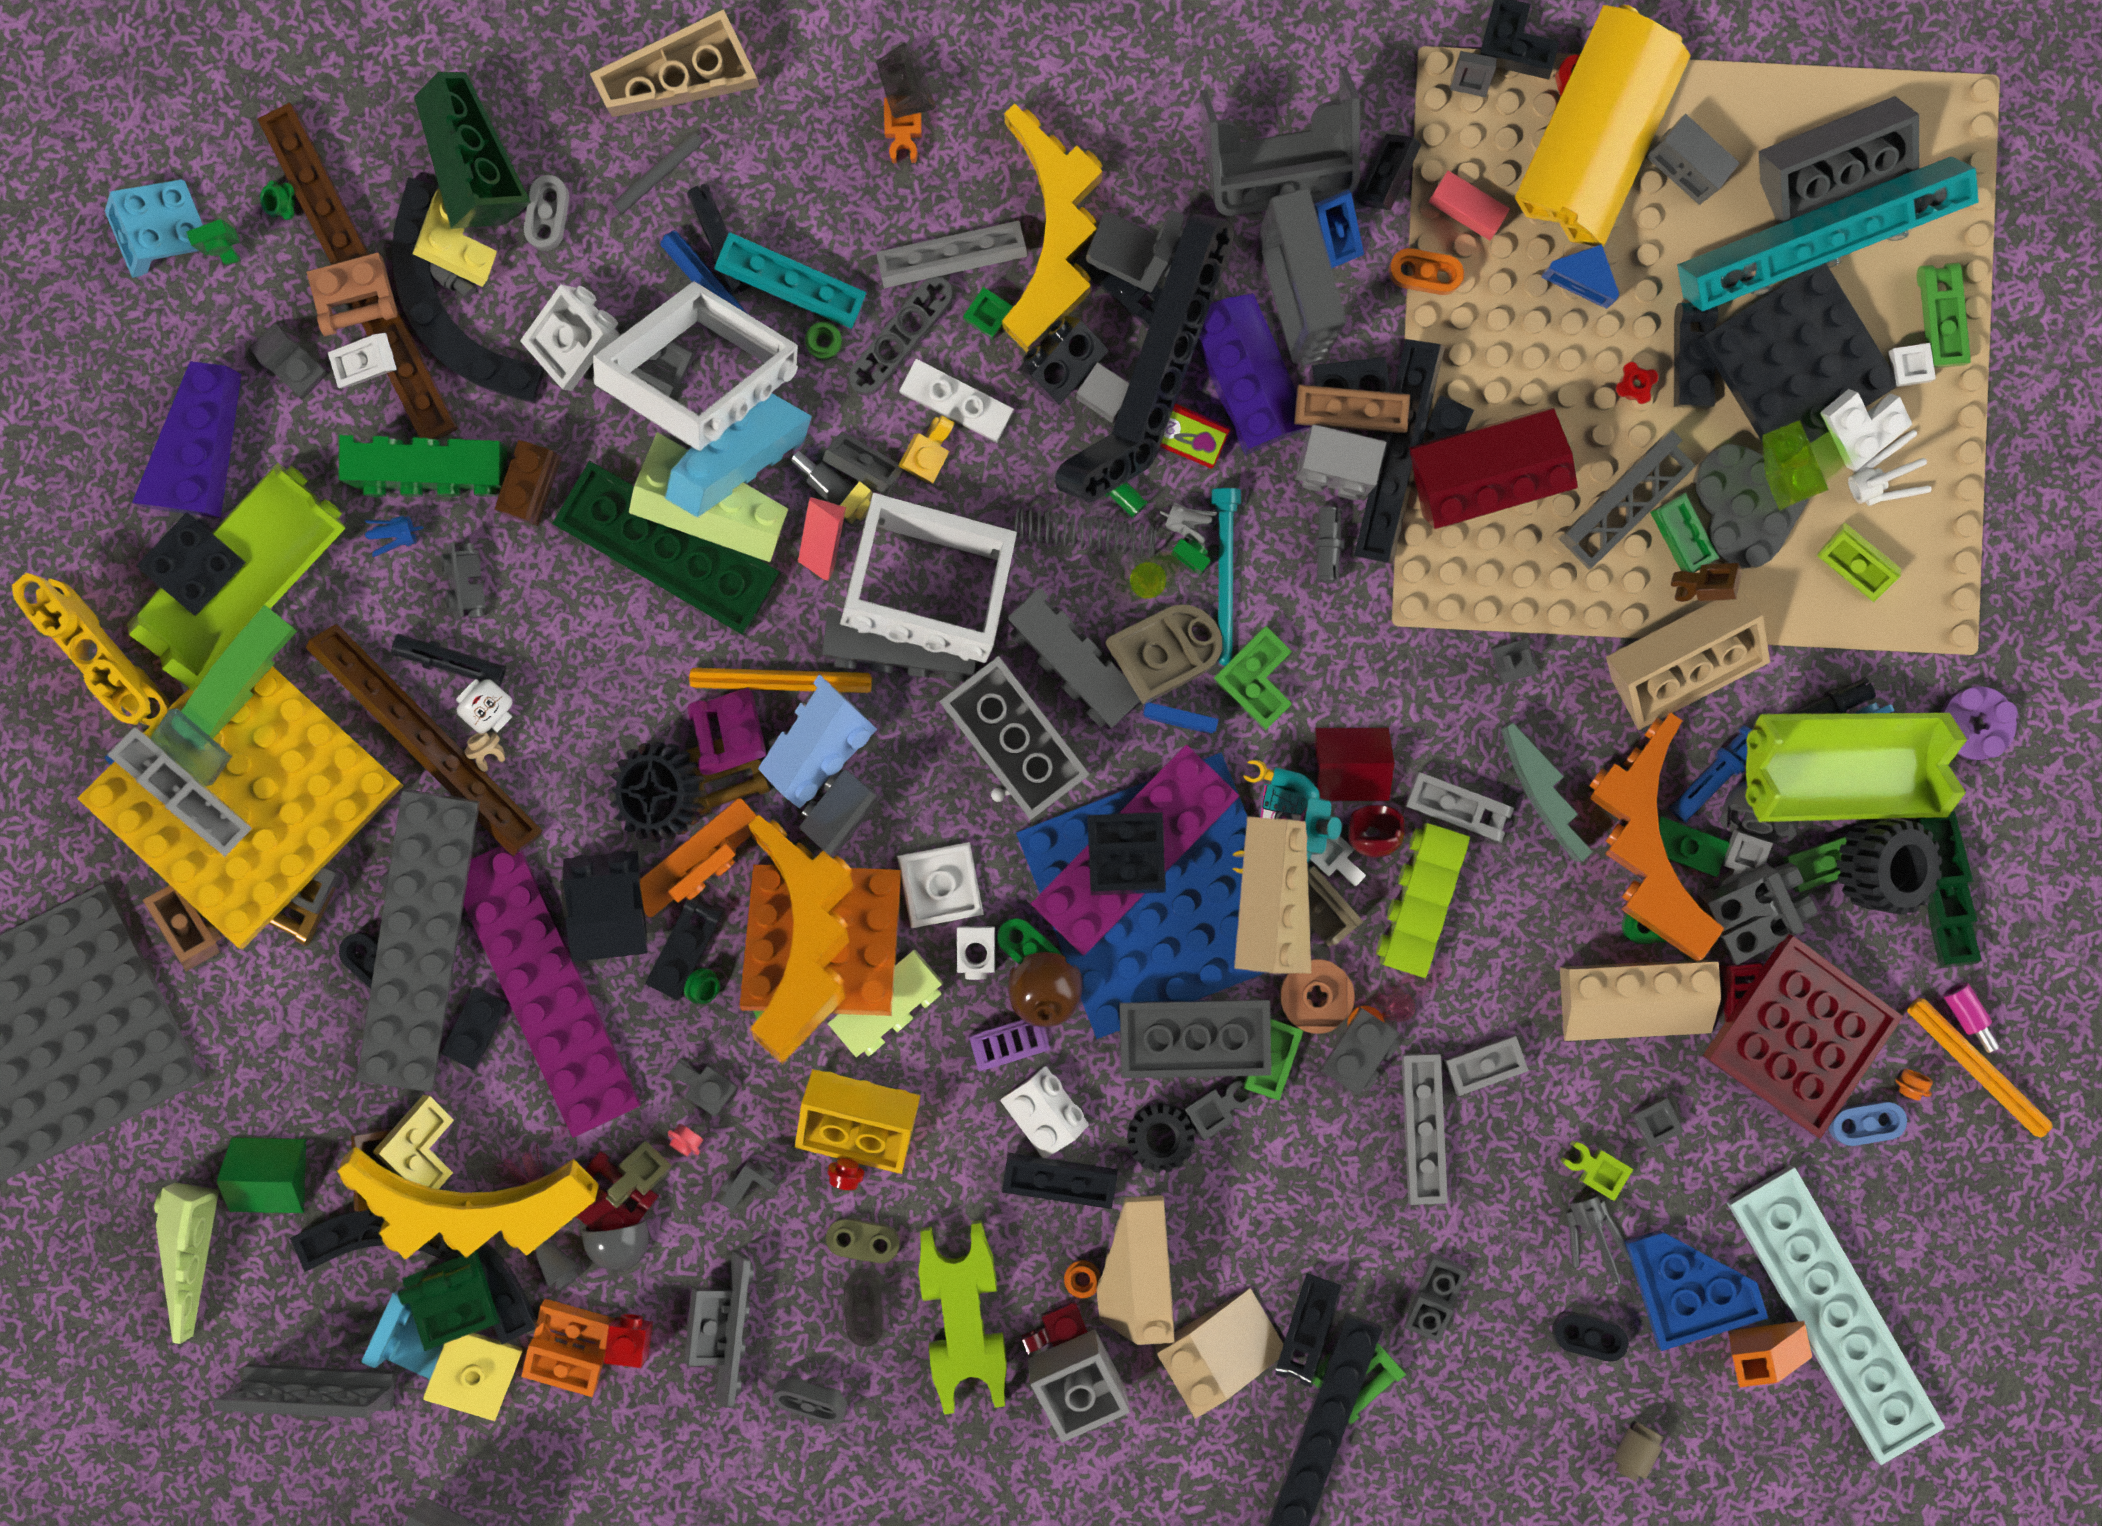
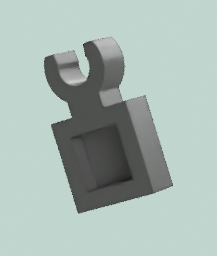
M1233 1081L1227 1084L1221 1096L1216 1089H1211L1182 1108L1200 1140H1207L1235 1120L1230 1114L1231 1110H1241L1251 1105L1252 1099L1250 1097L1240 1102H1237L1233 1097L1234 1091L1243 1085L1241 1081Z

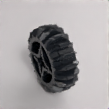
M654 742L652 745L650 743H643L638 746V749L627 751L628 759H620V761L616 762L621 772H614L610 775L617 781L616 786L608 789L610 793L616 794V800L612 801L609 805L620 810L615 819L626 821L624 830L628 832L636 831V838H649L651 842H660L663 839L665 841L674 840L677 834L683 835L689 832L688 825H694L696 822H699L694 812H701L705 809L698 802L699 797H705L708 794L704 790H699V784L706 779L695 774L699 764L697 762H689L691 754L687 751L679 752V746L675 744H668L666 746L664 742ZM644 773V778L642 782L639 784L640 778ZM672 774H673V776H674V778H675L677 784L674 783V781H673V779H672ZM658 788L659 791H667V794H659L657 796L656 793H649L648 789ZM677 799L676 805L670 813L671 805Z

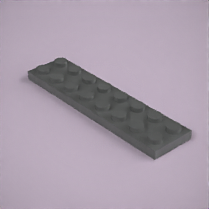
M403 789L401 792L357 1081L426 1092L434 1090L480 801L410 789Z

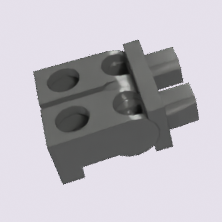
M1791 862L1775 868L1764 864L1757 867L1755 871L1746 873L1737 880L1715 890L1709 888L1697 894L1705 913L1725 928L1718 937V940L1726 956L1736 965L1784 941L1788 934L1797 935L1805 931L1802 923L1818 913L1813 900L1808 894L1803 893L1790 899L1787 890L1803 883L1798 868Z

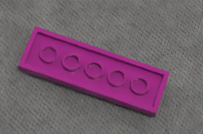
M1186 744L1118 814L1163 812L1166 872L1232 805L1239 795ZM1087 845L1030 904L1084 956L1145 893L1090 896L1089 848Z

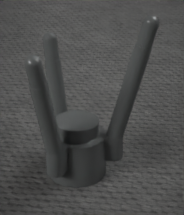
M1596 1194L1583 1197L1584 1201L1580 1199L1571 1201L1572 1211L1565 1214L1569 1223L1573 1267L1575 1269L1580 1267L1578 1225H1581L1584 1232L1594 1231L1613 1283L1619 1286L1621 1280L1601 1228L1604 1226V1223L1626 1260H1631L1625 1241L1610 1217L1605 1201L1600 1202L1599 1196Z

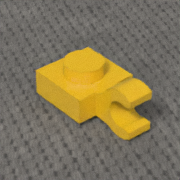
M943 415L940 418L935 417L926 436L920 433L914 434L898 466L922 481L933 484L950 452L943 448L941 444L950 434L954 422Z

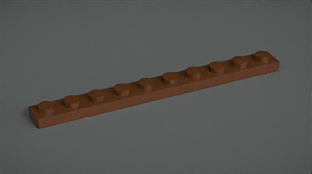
M289 102L257 118L289 183L293 186L294 193L331 265L370 255L295 107ZM377 295L351 302V304L356 309L378 303L379 298ZM396 307V318L385 320L382 317L361 323L368 337L374 334L386 333L397 369L387 373L419 438L438 440L458 430L459 428L398 308Z

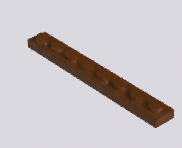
M337 623L309 639L305 648L453 797L480 801L477 821L513 857L541 835L543 830L485 772L480 770L472 759L467 758L464 751Z

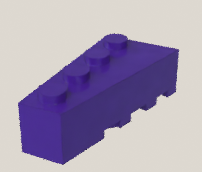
M189 362L132 503L148 509L184 514L188 512L192 515L221 518L242 374L224 365Z

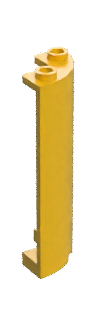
M1603 5L1514 197L1526 217L1560 223L1570 242L1591 246L1602 245L1604 247L1691 55L1682 43L1683 39L1678 33L1667 30L1657 22L1639 14L1632 6L1620 5L1614 7Z

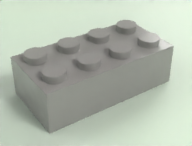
M999 656L939 701L1030 820L1090 775Z

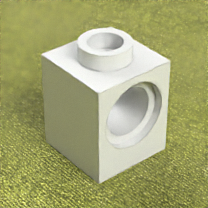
M958 926L957 973H965V979H987V973L995 972V926ZM971 943L982 944L987 951L986 959L980 963L971 962L966 956L967 946Z

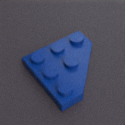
M1661 1230L1625 1240L1657 1347L1661 1351L1768 1319L1758 1284L1751 1278Z

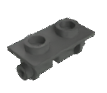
M450 543L446 548V554H441L443 576H449L451 590H446L445 592L447 611L454 612L455 621H459L464 616V612H468V618L470 619L484 617L483 610H486L483 583L468 584V578L482 576L479 551L475 550L472 543L459 545L460 551H455L454 543Z

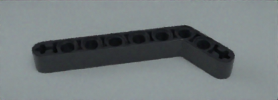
M1195 214L1188 219L1113 431L1110 435L1067 459L1059 466L1055 475V484L1059 491L1091 503L1147 470L1153 464L1233 243L1234 230L1229 222L1201 214Z

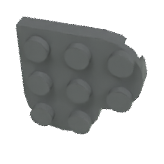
M1726 444L1707 454L1698 464L1693 478V483L1696 482V493L1701 500L1699 504L1711 514L1707 533L1710 534V541L1719 556V560L1722 563H1739L1741 569L1757 568L1773 559L1780 551L1816 488L1814 484L1756 451L1732 444Z

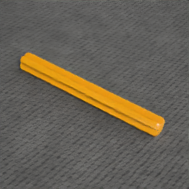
M691 668L689 683L693 688L744 689L749 687L750 690L815 692L817 687L813 683L820 674L839 692L869 693L872 690V675L860 672Z
M1918 997L1912 1001L1907 1008V1012L2034 1136L2044 1137L2052 1129V1122L1926 999Z

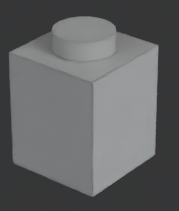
M1097 362L1077 391L1076 399L1113 423L1119 414L1129 383Z

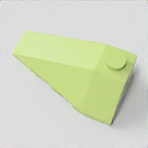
M176 1182L162 1188V1191L157 1195L154 1210L155 1213H158L156 1230L173 1343L181 1344L193 1337L219 1190Z

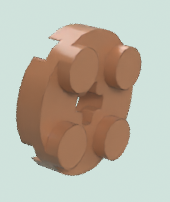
M1311 959V973H1287L1280 985L1279 1001L1281 1009L1291 1023L1308 1033L1322 1034L1336 1029L1338 1025L1343 1023L1345 1018H1348L1354 1006L1355 993L1351 980L1341 968L1324 959ZM1316 985L1320 986V991L1327 993V998L1320 1000L1319 1006H1313L1312 1000L1307 999V992H1311L1313 986Z

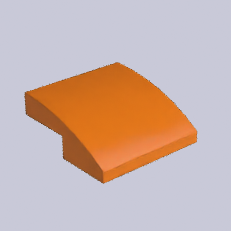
M545 1298L540 1306L537 1319L539 1326L535 1329L533 1339L528 1346L521 1377L593 1397L604 1363L608 1327L615 1318ZM550 1329L561 1333H565L567 1336L553 1333L550 1331ZM579 1337L596 1343L592 1344L574 1338ZM555 1339L566 1340L567 1344L556 1342ZM573 1343L583 1345L585 1349L574 1347Z

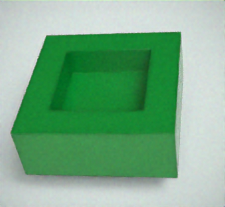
M983 287L963 315V320L994 340L1002 329V320L1011 311L1013 306Z
M1181 538L1171 552V555L1198 575L1203 573L1211 561L1206 557L1208 550L1193 539H1190L1187 543Z

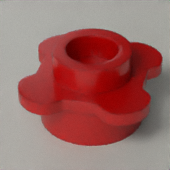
M1635 362L1625 364L1622 369L1624 375L1616 385V393L1620 397L1636 400L1638 404L1648 403L1651 400V388L1658 381L1657 372L1654 369L1645 370L1639 368ZM1639 380L1640 386H1635L1634 381Z

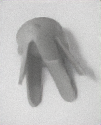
M1176 502L1170 514L1160 511L1161 515L1168 517L1165 530L1178 532L1189 540H1195L1205 548L1204 537L1191 528H1194L1196 524L1210 525L1212 517L1207 515L1214 516L1218 512L1188 509Z

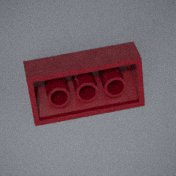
M1552 406L1409 447L1422 516L1434 529L1578 488L1573 453L1557 413Z

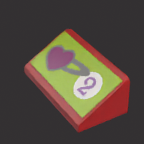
M1175 403L1160 447L1213 469L1231 427Z

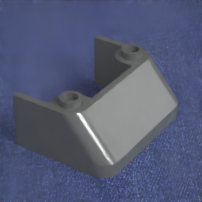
M1347 66L1339 67V100L1323 103L1314 110L1311 116V131L1240 142L1238 128L1233 122L1217 120L1207 89L1200 90L1204 150L1213 200L1216 209L1221 214L1234 216L1264 211L1268 209L1271 198L1309 188L1312 202H1318L1348 189L1353 193L1358 187L1360 181V98Z

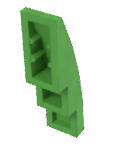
M264 605L212 666L172 726L203 750L254 695L250 690L275 664L271 659L297 631Z

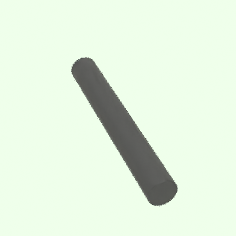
M693 131L612 204L623 214L704 143L703 140Z

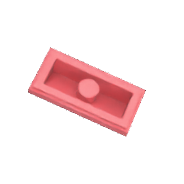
M1449 170L1428 201L1432 206L1489 241L1496 234L1510 210L1504 204Z
M810 497L798 562L820 578L829 581L836 563L846 507Z

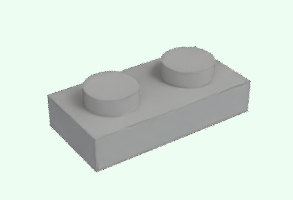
M1515 1035L1507 1036L1444 1059L1458 1096L1529 1071Z

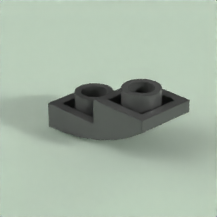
M1432 1253L1407 1314L1404 1328L1439 1342L1454 1312L1453 1303L1468 1274L1467 1267Z

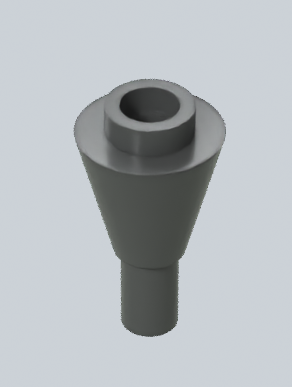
M546 1240L535 1249L549 1289L557 1286L559 1290H563L578 1278L575 1271L580 1268V1265L553 1243H549Z

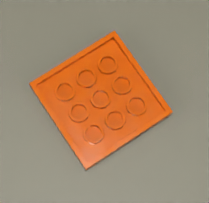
M753 864L739 1004L740 1009L744 1011H764L768 1007L783 979L791 953L794 925L791 896L787 884L776 865ZM851 868L850 874L853 888L831 909L839 914L847 923L846 929L849 943L823 969L825 970L826 967H830L844 981L841 986L844 990L845 999L831 1014L892 1016L901 870Z

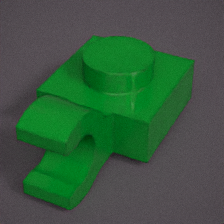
M219 219L186 232L191 246L204 255H219L226 266L241 261L232 246L240 243L236 230L224 220Z

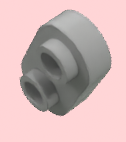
M544 175L537 178L531 185L529 192L531 203L527 205L524 235L528 242L537 250L550 251L555 249L563 239L569 205V191L559 178L552 175ZM548 192H556L557 198L555 201L550 203L545 201V195ZM543 227L551 229V233L547 238L539 237V231Z

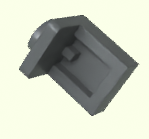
M749 1160L739 1174L732 1171L721 1187V1190L726 1194L720 1203L733 1211L753 1181H756L772 1192L780 1182V1180L774 1177L776 1171L761 1160H758L756 1164Z

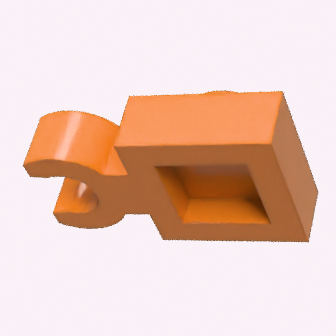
M884 97L885 138H895L889 148L893 164L897 163V153L901 149L910 151L911 163L917 162L918 152L911 138H922L921 97Z

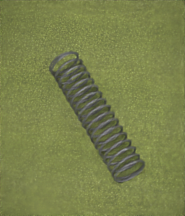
M1018 507L1014 531L1017 532L1018 518H1021L1020 538L1023 541L1026 536V532L1023 534L1024 508L1021 507L1020 509ZM1030 508L1027 519L1029 520V541L1031 542L1035 535L1034 533L1032 534V509ZM1039 509L1036 515V522L1038 521L1037 540L1040 543L1043 535L1040 536L1041 510ZM1046 511L1044 522H1046L1047 544L1050 543L1052 538L1051 535L1049 536V511ZM1056 511L1053 517V524L1055 523V545H1058L1060 537L1057 538L1058 513ZM1064 513L1061 524L1063 525L1064 523L1063 545L1066 546L1068 544V538L1066 539L1067 514ZM1072 514L1070 526L1072 525V547L1074 548L1077 539H1075V515ZM1081 515L1078 527L1081 526L1080 547L1083 549L1085 546V540L1083 541L1084 517ZM1090 516L1087 522V529L1090 525L1089 549L1091 550L1093 549L1094 542H1092V517ZM1099 517L1095 525V529L1098 528V551L1101 550L1103 545L1102 542L1100 543L1101 519ZM1107 518L1103 529L1105 531L1107 528L1106 551L1108 553L1111 544H1109L1110 521ZM1115 520L1112 531L1115 530V553H1118V521ZM1124 521V522L1122 523V527H1121V533H1122L1123 530H1124V541H1123V554H1124V555L1127 553V550H1128V546H1126V537H1127V523H1126V521ZM1132 522L1129 534L1132 533L1133 529L1132 555L1134 556L1136 553L1135 523ZM1141 523L1138 535L1141 532L1140 556L1143 557L1145 552L1143 548L1144 525ZM1150 524L1146 536L1149 535L1150 531L1149 557L1153 558L1157 526L1155 525L1153 530Z

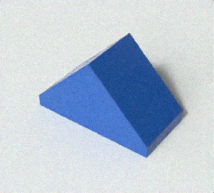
M1349 189L1315 203L1314 209L1331 268L1364 255L1353 198Z
M1602 245L1552 261L1541 276V278L1605 309H1608L1619 296V291Z

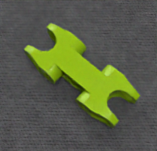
M982 1220L971 1221V1249L965 1256L957 1259L946 1258L937 1251L934 1244L932 1226L924 1227L920 1230L921 1252L918 1273L922 1300L941 1299L946 1340L929 1342L932 1380L937 1389L944 1415L955 1413V1387L961 1380L969 1377L980 1378L988 1385L995 1408L1005 1407L1006 1404L1005 1377L1007 1357L1003 1332L985 1334L983 1319H981L980 1294L997 1291L994 1258L985 1236Z

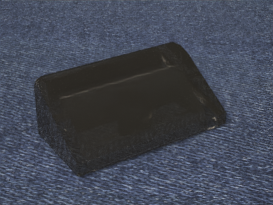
M906 42L876 61L892 116L898 118L927 112L936 108L923 65L917 53Z

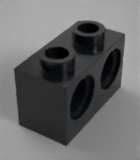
M1068 315L1058 319L1051 325L1048 330L1049 335L1040 345L1032 347L1025 354L1023 364L1017 369L1041 395L1058 405L1068 397L1094 368L1096 363L1109 351L1081 320ZM1076 336L1077 345L1073 351L1069 352V342ZM1052 363V374L1047 379H1044V370L1048 364Z
M1386 357L1312 365L1308 372L1310 386L1323 387L1331 384L1340 389L1360 390L1359 382L1368 380L1376 386L1377 392L1390 393Z

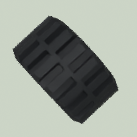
M1866 819L1865 822L1857 823L1854 826L1855 831H1849L1845 836L1846 843L1845 845L1841 844L1839 850L1841 859L1837 860V868H1840L1838 880L1840 884H1844L1842 891L1845 896L1851 897L1850 901L1857 906H1861V908L1898 915H1907L1908 912L1914 913L1919 910L1920 905L1925 906L1930 901L1929 895L1935 893L1937 889L1935 884L1937 879H1940L1942 872L1939 871V864H1942V856L1937 853L1940 847L1937 841L1932 840L1933 834L1931 831L1924 829V825L1896 819Z

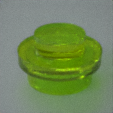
M1144 562L1133 569L1130 575V586L1137 596L1144 599H1152L1159 596L1165 589L1167 582L1166 574L1158 564Z

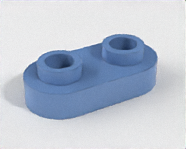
M1875 1101L1842 1107L1828 1128L1831 1136L1836 1141L1848 1146H1856L1899 1137L1906 1129L1907 1116L1904 1110L1895 1103ZM1882 1113H1887L1889 1122L1881 1126L1878 1121L1879 1116ZM1846 1119H1851L1853 1127L1849 1132H1844L1842 1129V1123Z

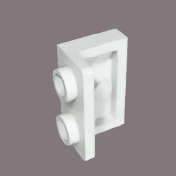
M1046 1066L1038 1070L1030 1079L1010 1091L1000 1100L1042 1158H1048L1076 1140L1089 1125L1084 1118L1082 1110L1072 1102L1063 1090L1059 1079Z

